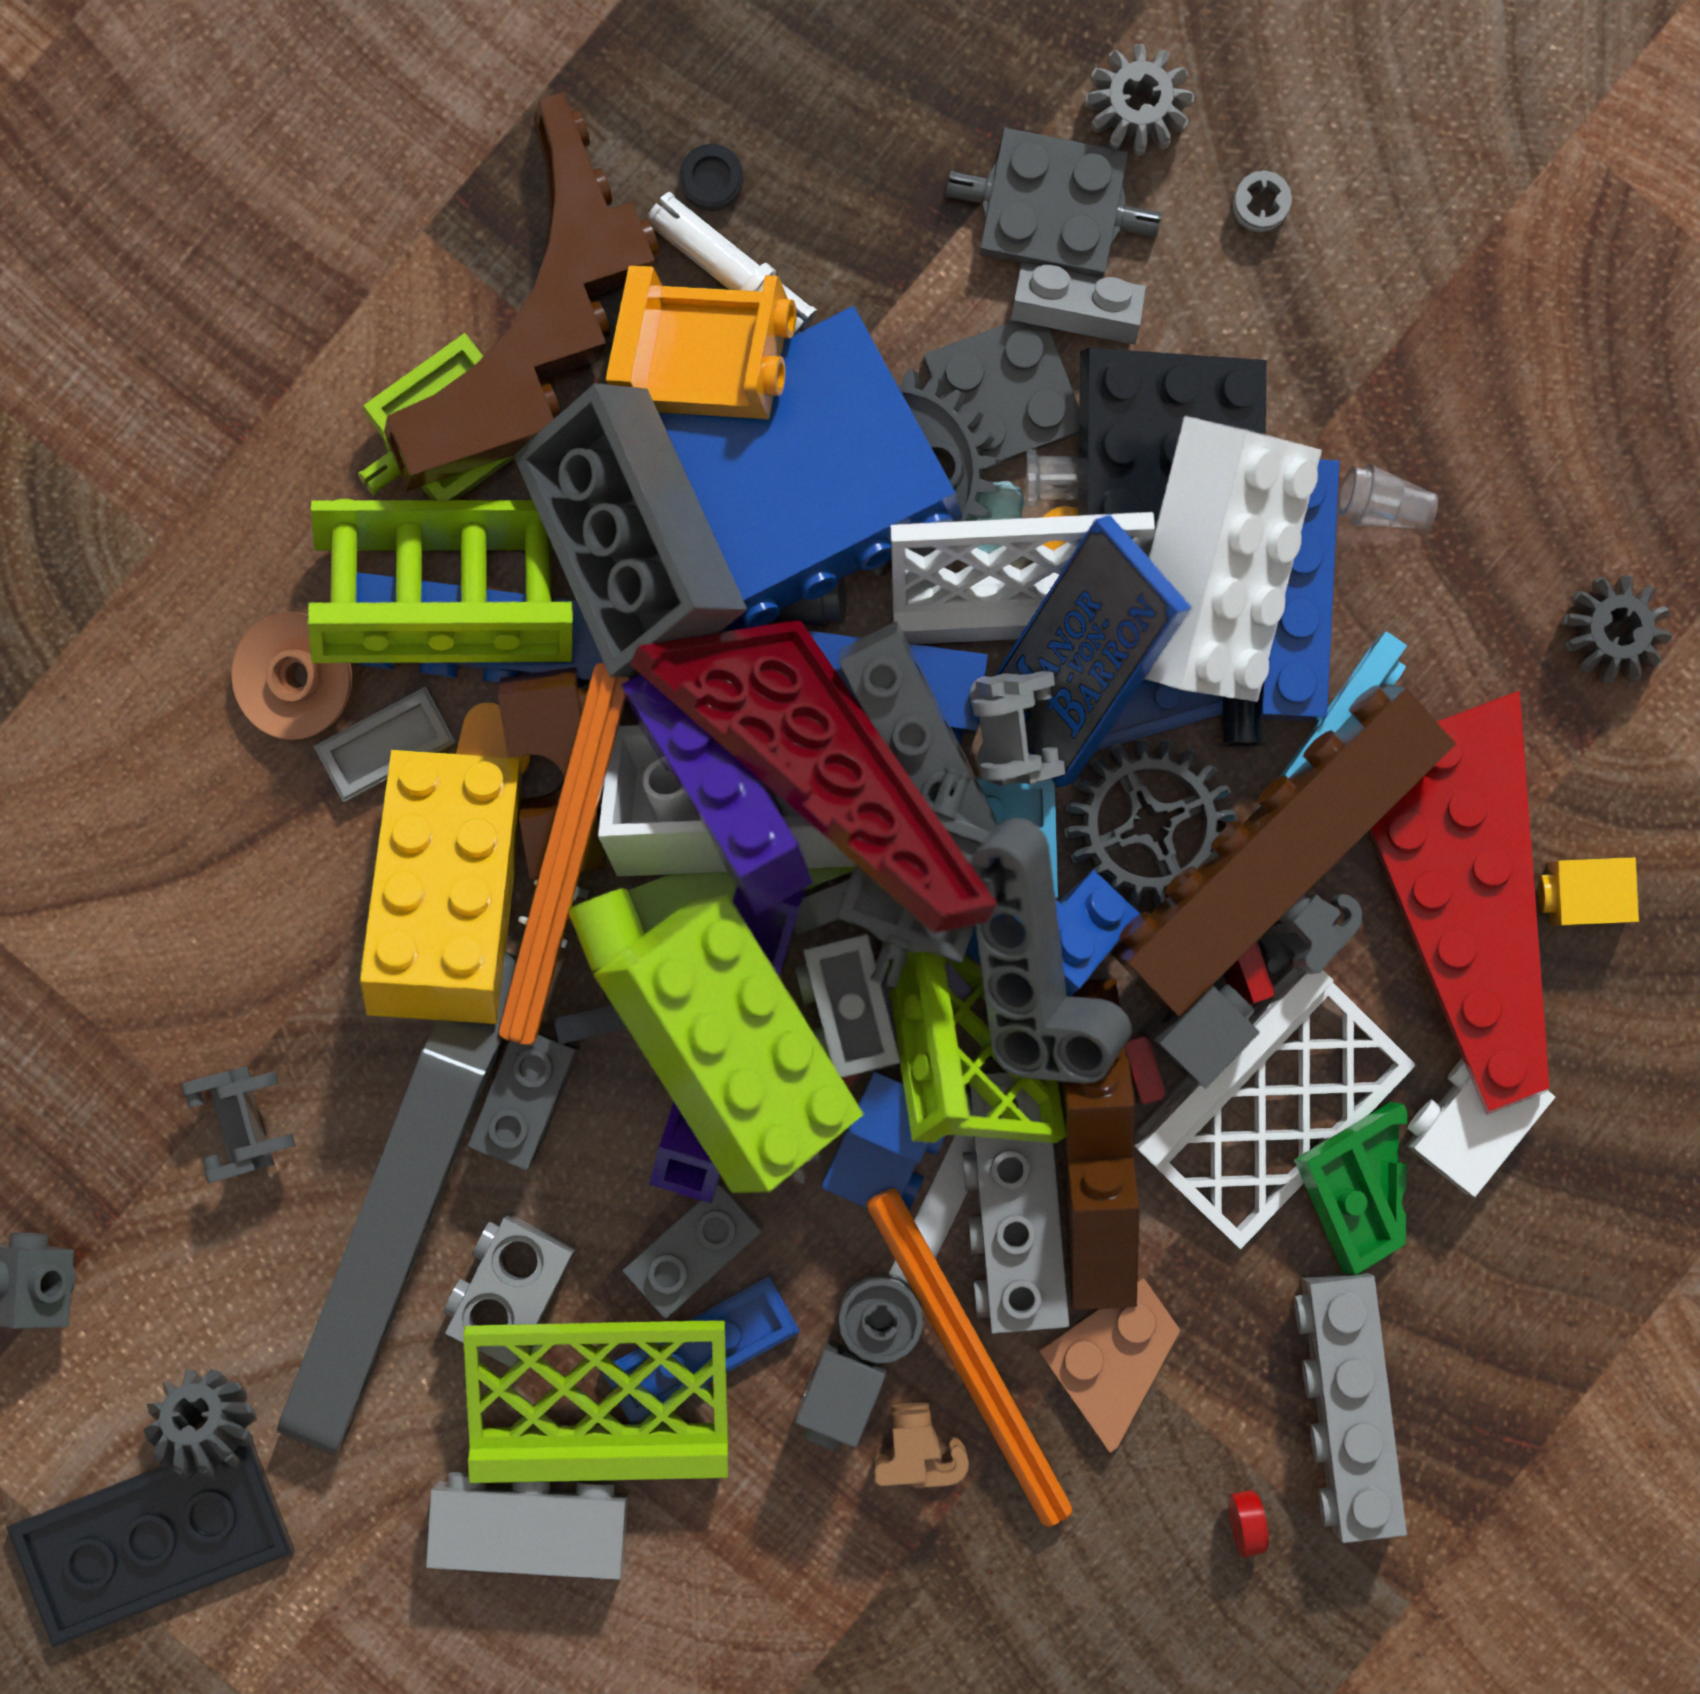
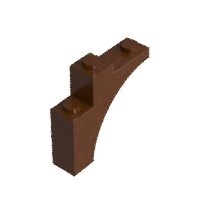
M1116 978L1086 980L1080 989L1070 996L1102 999L1120 1007ZM1124 1047L1108 1072L1100 1080L1090 1083L1060 1081L1061 1107L1066 1130V1137L1063 1140L1067 1247L1073 1310L1137 1307L1140 1208L1133 1159L1135 1105L1129 1057H1126Z

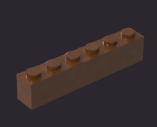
M1384 684L1381 688L1376 685L1362 693L1349 708L1352 716L1335 733L1332 730L1327 731L1315 739L1303 754L1307 761L1289 778L1282 776L1267 786L1258 797L1257 802L1260 804V807L1244 823L1236 821L1226 827L1211 845L1214 852L1197 869L1191 866L1179 873L1165 890L1168 897L1151 914L1143 912L1124 927L1119 935L1122 943L1111 954L1161 1008L1180 1017L1456 745L1407 688Z

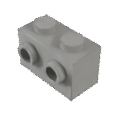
M868 934L804 950L807 964L795 967L804 1005L817 1002L823 1027L813 1029L812 1032L840 1077L900 1063L881 985L870 980L876 966Z

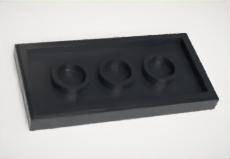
M255 1444L253 1446L236 1448L234 1453L238 1456L239 1468L230 1467L224 1461L219 1463L216 1480L206 1479L198 1471L189 1481L188 1479L180 1478L173 1471V1467L169 1468L161 1465L6 1527L51 1646H58L292 1554L295 1551Z

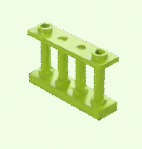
M532 499L311 500L314 551H331L330 603H309L308 607L311 663L572 662V602H552L551 550H554ZM422 550H461V602H422ZM486 550H525L526 602H487ZM357 551H396V602L356 603Z

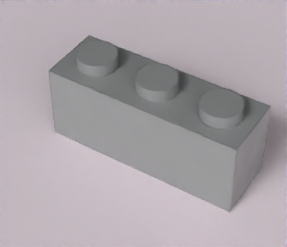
M469 1472L448 1473V1482L438 1481L431 1489L426 1568L620 1580L625 1564L629 1493L614 1492L615 1483L605 1480L576 1481V1490L550 1488L551 1482H512V1486L469 1483Z

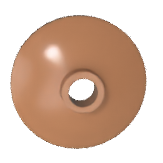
M282 612L259 620L244 634L234 653L231 680L237 703L253 725L273 737L296 740L312 737L323 732L339 718L350 696L352 668L351 663H311L308 614ZM299 663L306 667L308 674L307 683L304 686L299 685L294 677V670Z

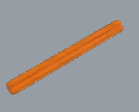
M597 663L593 669L498 1030L502 1038L520 1044H534L537 1040L569 918L568 909L571 908L626 701L622 684L632 678L610 677L604 663Z
M889 1188L877 1193L867 1201L868 1211L1039 1520L1046 1527H1051L1064 1521L1072 1514V1506L898 1190Z

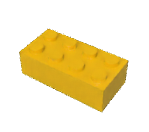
M391 750L360 978L366 1014L368 1016L497 1024L520 830L521 799H523L520 758Z

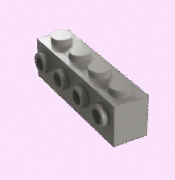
M1006 1071L984 1072L1003 1093L1015 1081ZM968 1084L969 1088H965L969 1116L986 1117L992 1107ZM1022 1088L1011 1102L1030 1121L1042 1122L1039 1104ZM973 1137L974 1152H963L962 1158L965 1190H978L980 1216H968L971 1255L983 1254L985 1280L973 1281L977 1319L989 1318V1327L992 1334L1069 1327L1053 1143Z
M1364 1270L1357 1275L1336 1273L1301 1278L1303 1295L1294 1296V1307L1299 1334L1308 1333L1311 1359L1302 1360V1371L1307 1398H1316L1319 1423L1310 1424V1435L1315 1462H1324L1327 1487L1318 1489L1319 1508L1323 1526H1332L1333 1533L1342 1543L1405 1536L1407 1531L1375 1276Z

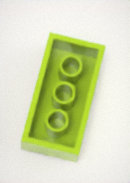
M727 894L690 900L593 974L732 1193L770 1192L864 1115Z

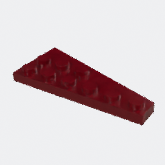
M801 620L637 646L630 663L632 667L934 934L989 921L997 906V902Z

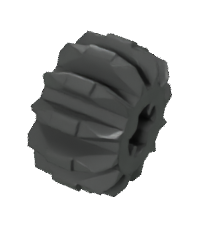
M1629 575L1619 577L1614 590L1605 577L1592 581L1593 597L1583 591H1578L1571 597L1573 605L1583 615L1567 614L1561 619L1563 627L1576 630L1579 633V637H1574L1563 643L1564 651L1569 653L1581 648L1584 649L1587 654L1579 661L1577 669L1583 674L1589 672L1601 662L1600 681L1606 684L1615 681L1619 668L1628 682L1640 679V662L1651 668L1657 667L1662 662L1659 652L1651 644L1665 645L1672 640V633L1655 628V622L1670 616L1669 608L1661 606L1651 611L1647 604L1654 598L1656 589L1648 585L1633 596L1634 583ZM1612 614H1615L1614 622L1624 619L1628 625L1629 632L1620 637L1621 645H1618L1619 637L1609 640L1604 631V627L1613 622Z
M186 1369L183 1385L178 1388L171 1382H162L163 1391L167 1398L164 1402L147 1404L148 1413L156 1421L143 1429L145 1438L153 1446H156L153 1450L154 1458L163 1467H173V1471L180 1478L188 1479L189 1481L198 1471L206 1479L216 1480L218 1465L223 1461L230 1467L239 1468V1459L234 1451L237 1447L254 1445L253 1435L245 1428L258 1420L256 1411L249 1403H245L248 1399L245 1389L238 1382H228V1379L220 1371L213 1369L203 1379L196 1371ZM206 1419V1423L200 1429L196 1430L195 1427L198 1425V1423Z

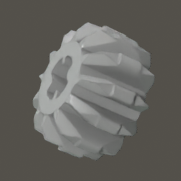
M1141 43L1136 44L1132 52L1131 63L1126 60L1122 53L1114 50L1108 57L1111 71L1103 68H1095L1093 70L1090 80L1099 90L1086 94L1085 107L1102 111L1097 114L1091 123V128L1095 133L1103 132L1110 127L1115 129L1109 142L1110 148L1118 150L1126 136L1133 138L1132 149L1134 154L1142 156L1146 150L1148 136H1150L1156 146L1163 150L1169 147L1171 142L1168 129L1183 132L1187 127L1189 120L1180 110L1192 106L1194 93L1185 89H1177L1186 81L1188 72L1184 67L1175 68L1168 73L1164 70L1170 57V53L1167 50H1161L1157 54L1154 63L1146 61L1145 46ZM1142 89L1150 94L1148 104L1145 103L1137 111L1129 107L1128 104L1130 97L1135 96Z

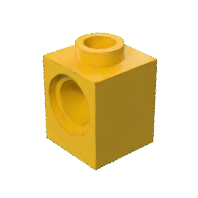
M1636 857L1548 862L1547 875H1540L1538 879V902L1541 913H1549L1550 926L1639 922Z

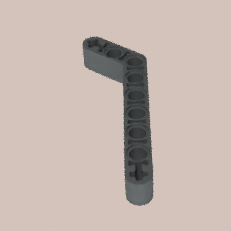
M505 952L497 1024L437 1021L414 1070L282 1412L277 1433L335 1457L339 1454L355 1419L482 1090L507 1041L499 1035L498 1030L518 956Z

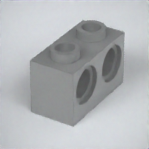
M511 1214L503 1218L500 1226L489 1221L472 1253V1256L481 1260V1263L471 1283L459 1279L442 1312L452 1318L445 1334L464 1343V1327L478 1325L475 1320V1308L478 1302L486 1299L496 1300L505 1307L508 1314L507 1325L539 1324L577 1248ZM524 1242L535 1250L538 1263L534 1273L528 1276H518L507 1269L504 1263V1251L508 1244ZM479 1346L480 1352L509 1367H512L520 1359L505 1346Z

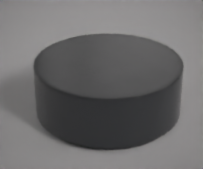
M705 144L696 147L685 157L680 169V182L684 195L689 202L702 210L718 211L729 207L737 200L743 188L744 177L741 163L730 149L722 145Z

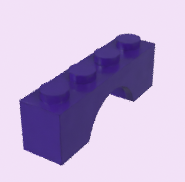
M640 674L623 683V690L638 726L665 770L672 772L689 798L714 843L725 868L754 915H758L812 885L813 881L798 842L756 775L643 675Z

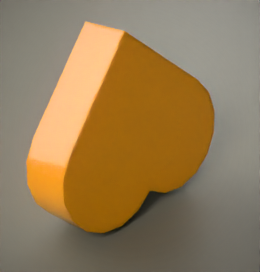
M483 702L475 705L468 711L463 721L456 754L508 758L499 705ZM532 755L511 757L520 758L522 776L531 765Z

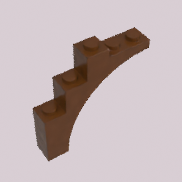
M563 92L539 99L533 119L546 166L549 221L544 258L533 290L508 331L474 367L436 394L387 415L384 434L406 491L513 456L561 413L557 397L549 383L541 385L539 380L599 361L606 345L604 338L610 337L609 323L601 303L598 300L590 302L589 298L624 287L629 266L652 267L655 261L653 256L659 253L657 239L649 220L646 218L639 220L633 202L608 209L607 206L612 204V194L608 180L601 168L593 170L585 147L590 146L586 123L579 110L570 111Z

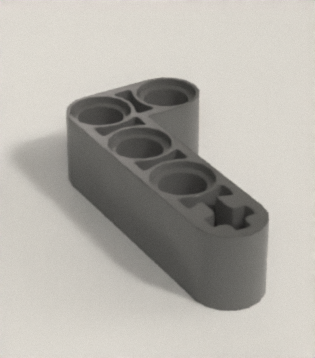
M1018 817L1006 819L995 828L970 861V865L997 902V906L989 921L976 924L994 1057L1004 1070L1019 1077L1079 1083L1096 1082L1105 1076L1129 1041L1132 1029L1129 1018L1120 1007L1110 1001L1067 996L1047 838L1042 830L1029 820Z

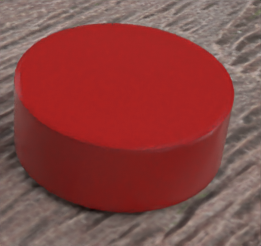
M1253 1490L1229 1494V1519L1240 1556L1245 1558L1265 1554L1269 1548V1534L1264 1509L1258 1494Z

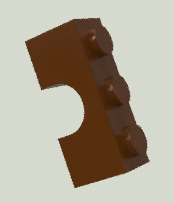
M577 667L500 678L498 702L508 758L524 755L546 757L560 768L565 779L589 686L580 687ZM564 780L557 789L549 794L521 799L519 822L529 879L539 878ZM599 803L581 872L606 868V852L598 837L601 816Z

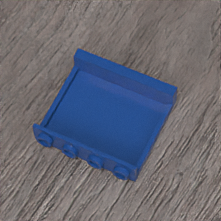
M854 306L794 335L792 338L784 340L781 357L785 361V385L780 396H773L769 419L658 412L748 609L729 624L732 631L745 627L765 626L779 615L781 609L802 598L805 600L820 598L832 591L838 584V580L860 569L870 571L885 565L892 559L891 525L954 522L963 517L953 486Z

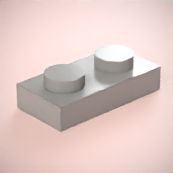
M1022 262L1010 320L1136 345L1146 286L1129 283L1115 277L1103 278L1067 271L1055 265H1036Z

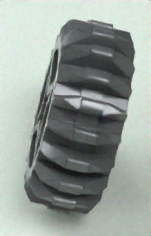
M1139 738L1135 741L1134 745L1136 759L1129 761L1125 749L1120 744H1117L1110 749L1111 758L1116 765L1114 769L1110 770L1099 758H1094L1089 763L1091 771L1100 779L1096 785L1080 777L1075 780L1073 787L1078 792L1088 796L1086 804L1076 801L1067 802L1065 812L1074 816H1083V826L1067 827L1063 833L1066 839L1084 837L1085 848L1078 849L1070 854L1069 857L1073 864L1080 863L1090 856L1096 864L1094 868L1085 874L1083 879L1091 871L1095 870L1096 874L1100 876L1105 874L1111 879L1109 885L1118 893L1122 886L1130 888L1127 902L1135 909L1139 908L1143 891H1150L1151 905L1155 910L1166 899L1164 890L1179 873L1191 866L1197 869L1212 854L1213 849L1211 845L1220 834L1217 832L1218 823L1235 821L1237 814L1235 810L1230 809L1216 812L1214 801L1224 799L1230 795L1231 791L1227 785L1219 786L1211 792L1208 791L1204 782L1213 777L1217 772L1213 764L1203 767L1197 775L1189 770L1196 759V750L1192 748L1186 749L1181 755L1179 762L1176 763L1170 760L1173 752V741L1168 739L1161 741L1157 758L1149 755L1147 739ZM1154 772L1169 776L1182 784L1190 792L1191 796L1169 804L1159 802L1152 797L1147 786H1143L1138 773ZM1119 780L1126 794L1124 798L1128 807L1127 818L1119 828L1099 836L1098 814L1101 803L1109 789ZM1142 807H1146L1151 815L1159 813L1165 815L1174 810L1179 811V815L1166 821V827L1158 829L1164 834L1158 842H1154L1149 834L1141 836L1135 834L1126 839H1121L1120 835L1133 829V822L1141 820L1136 813ZM1200 813L1201 834L1197 848L1188 862L1180 868L1175 857L1176 851L1172 841L1173 831L1180 822ZM1124 846H1140L1149 853L1153 863H1157L1162 877L1147 878L1131 874L1119 867L1109 857L1108 853Z

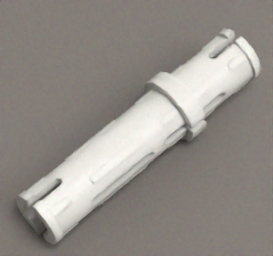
M667 192L660 198V202L663 203L662 207L656 203L646 217L657 233L728 290L762 291L765 275L775 276V269L767 263L759 266L678 201L671 192ZM783 285L787 298L793 299L796 305L794 336L800 333V328L803 330L807 329L816 316L817 309L809 306Z

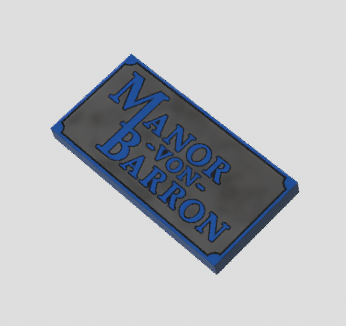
M1111 515L1096 518L995 674V676L1004 673L1027 675L1042 671L1054 672L1055 686L1051 687L1052 698L1036 700L1034 691L1035 706L1023 709L1028 753L1040 755L1043 762L1042 749L1057 747L1059 760L1064 761L1065 774L1050 778L1058 788L1072 784L1077 779L1192 609V606Z

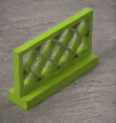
M909 952L897 984L898 987L897 989L889 987L912 1141L935 1143L946 1134L1057 1143L1065 1138L1066 1130L1057 1080L1024 1078L1007 1072L1015 1081L1003 1093L979 1069L989 1056L996 1061L991 1046L990 1030L970 1009L979 996L986 1001L982 971L966 955H964L963 961L960 964L930 952ZM893 960L889 961L886 969L887 979L893 965ZM947 963L973 988L963 1001L948 987L945 969ZM957 1022L983 1047L972 1061L958 1048L955 1032ZM967 1083L992 1107L986 1117L969 1116L964 1088ZM1022 1088L1039 1104L1042 1122L1030 1121L1011 1102Z
M725 1320L469 1325L464 1327L463 1341L470 1447L468 1457L469 1483L728 1478L729 1429ZM684 1342H712V1358L695 1373L691 1372L671 1355ZM619 1343H636L650 1355L630 1375L606 1356ZM570 1344L585 1358L564 1376L541 1357L553 1345ZM479 1346H505L520 1359L505 1374L498 1377L480 1362ZM660 1364L684 1383L663 1403L640 1384ZM594 1366H597L618 1384L599 1404L575 1385ZM530 1367L554 1386L535 1405L531 1404L510 1386ZM712 1375L713 1389L710 1388L706 1383H704ZM481 1382L489 1387L482 1395ZM692 1393H696L714 1408V1423H687L673 1411ZM630 1394L652 1413L640 1424L623 1425L608 1412ZM565 1395L586 1412L587 1415L575 1426H558L544 1413ZM499 1396L523 1415L511 1427H483L482 1412Z

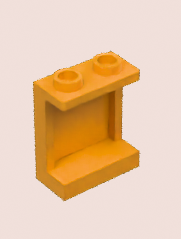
M629 266L606 382L608 385L648 389L656 409L660 413L769 419L773 396H780L785 385L786 368L781 354L784 338H792L795 331V302L793 299L787 298L779 276L765 275L762 291L662 286L654 267Z

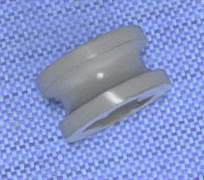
M1266 170L1253 172L1244 177L1234 193L1232 201L1233 214L1238 223L1248 231L1256 233L1270 232L1280 226L1290 211L1292 203L1291 189L1285 179L1277 173ZM1258 187L1260 194L1263 193L1265 187L1272 190L1276 198L1271 206L1276 213L1270 217H1265V210H1262L1259 216L1251 213L1247 208L1252 200L1249 190Z

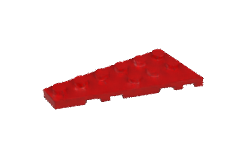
M1520 690L1437 721L1456 745L1368 831L1486 1115L1544 1094L1550 1088Z

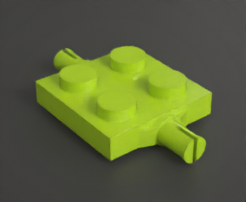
M466 333L459 336L363 405V414L383 438L387 454L363 471L358 472V476L364 486L368 483L367 489L371 494L375 495L377 491L400 476L384 434L387 415L436 394L474 367L483 357ZM514 456L423 485L421 488L431 500H458L512 461Z

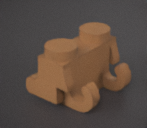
M914 1402L892 1405L891 1416L894 1441L890 1449L880 1450L874 1456L876 1483L879 1486L911 1484L914 1488L950 1486L964 1479L968 1472L969 1460L965 1445L958 1437H953L949 1441L953 1459L945 1463L935 1460L941 1458V1451L937 1435L931 1423L929 1403Z

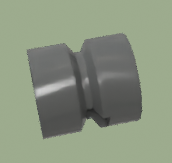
M886 1272L866 1274L854 1281L843 1294L839 1309L841 1336L848 1348L861 1359L877 1364L895 1362L909 1354L919 1341L923 1328L921 1305L910 1285L901 1277Z

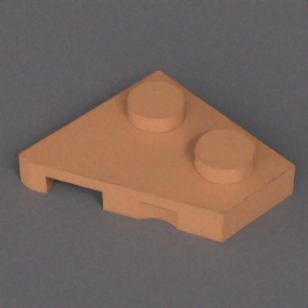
M1141 1276L1138 1278L1137 1307L1094 1309L1038 1348V1350L1111 1453L1118 1448L1181 1330L1147 1281Z

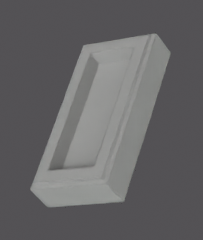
M425 686L313 747L342 801L348 803L387 782L391 750L441 753L458 743L429 688Z

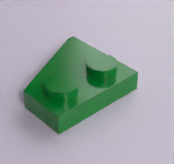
M1390 1102L1294 1159L1343 1273L1357 1275L1406 1245V1213L1403 1210L1402 1198L1407 1189V1163L1398 1162L1399 1124H1407V1110L1404 1104Z

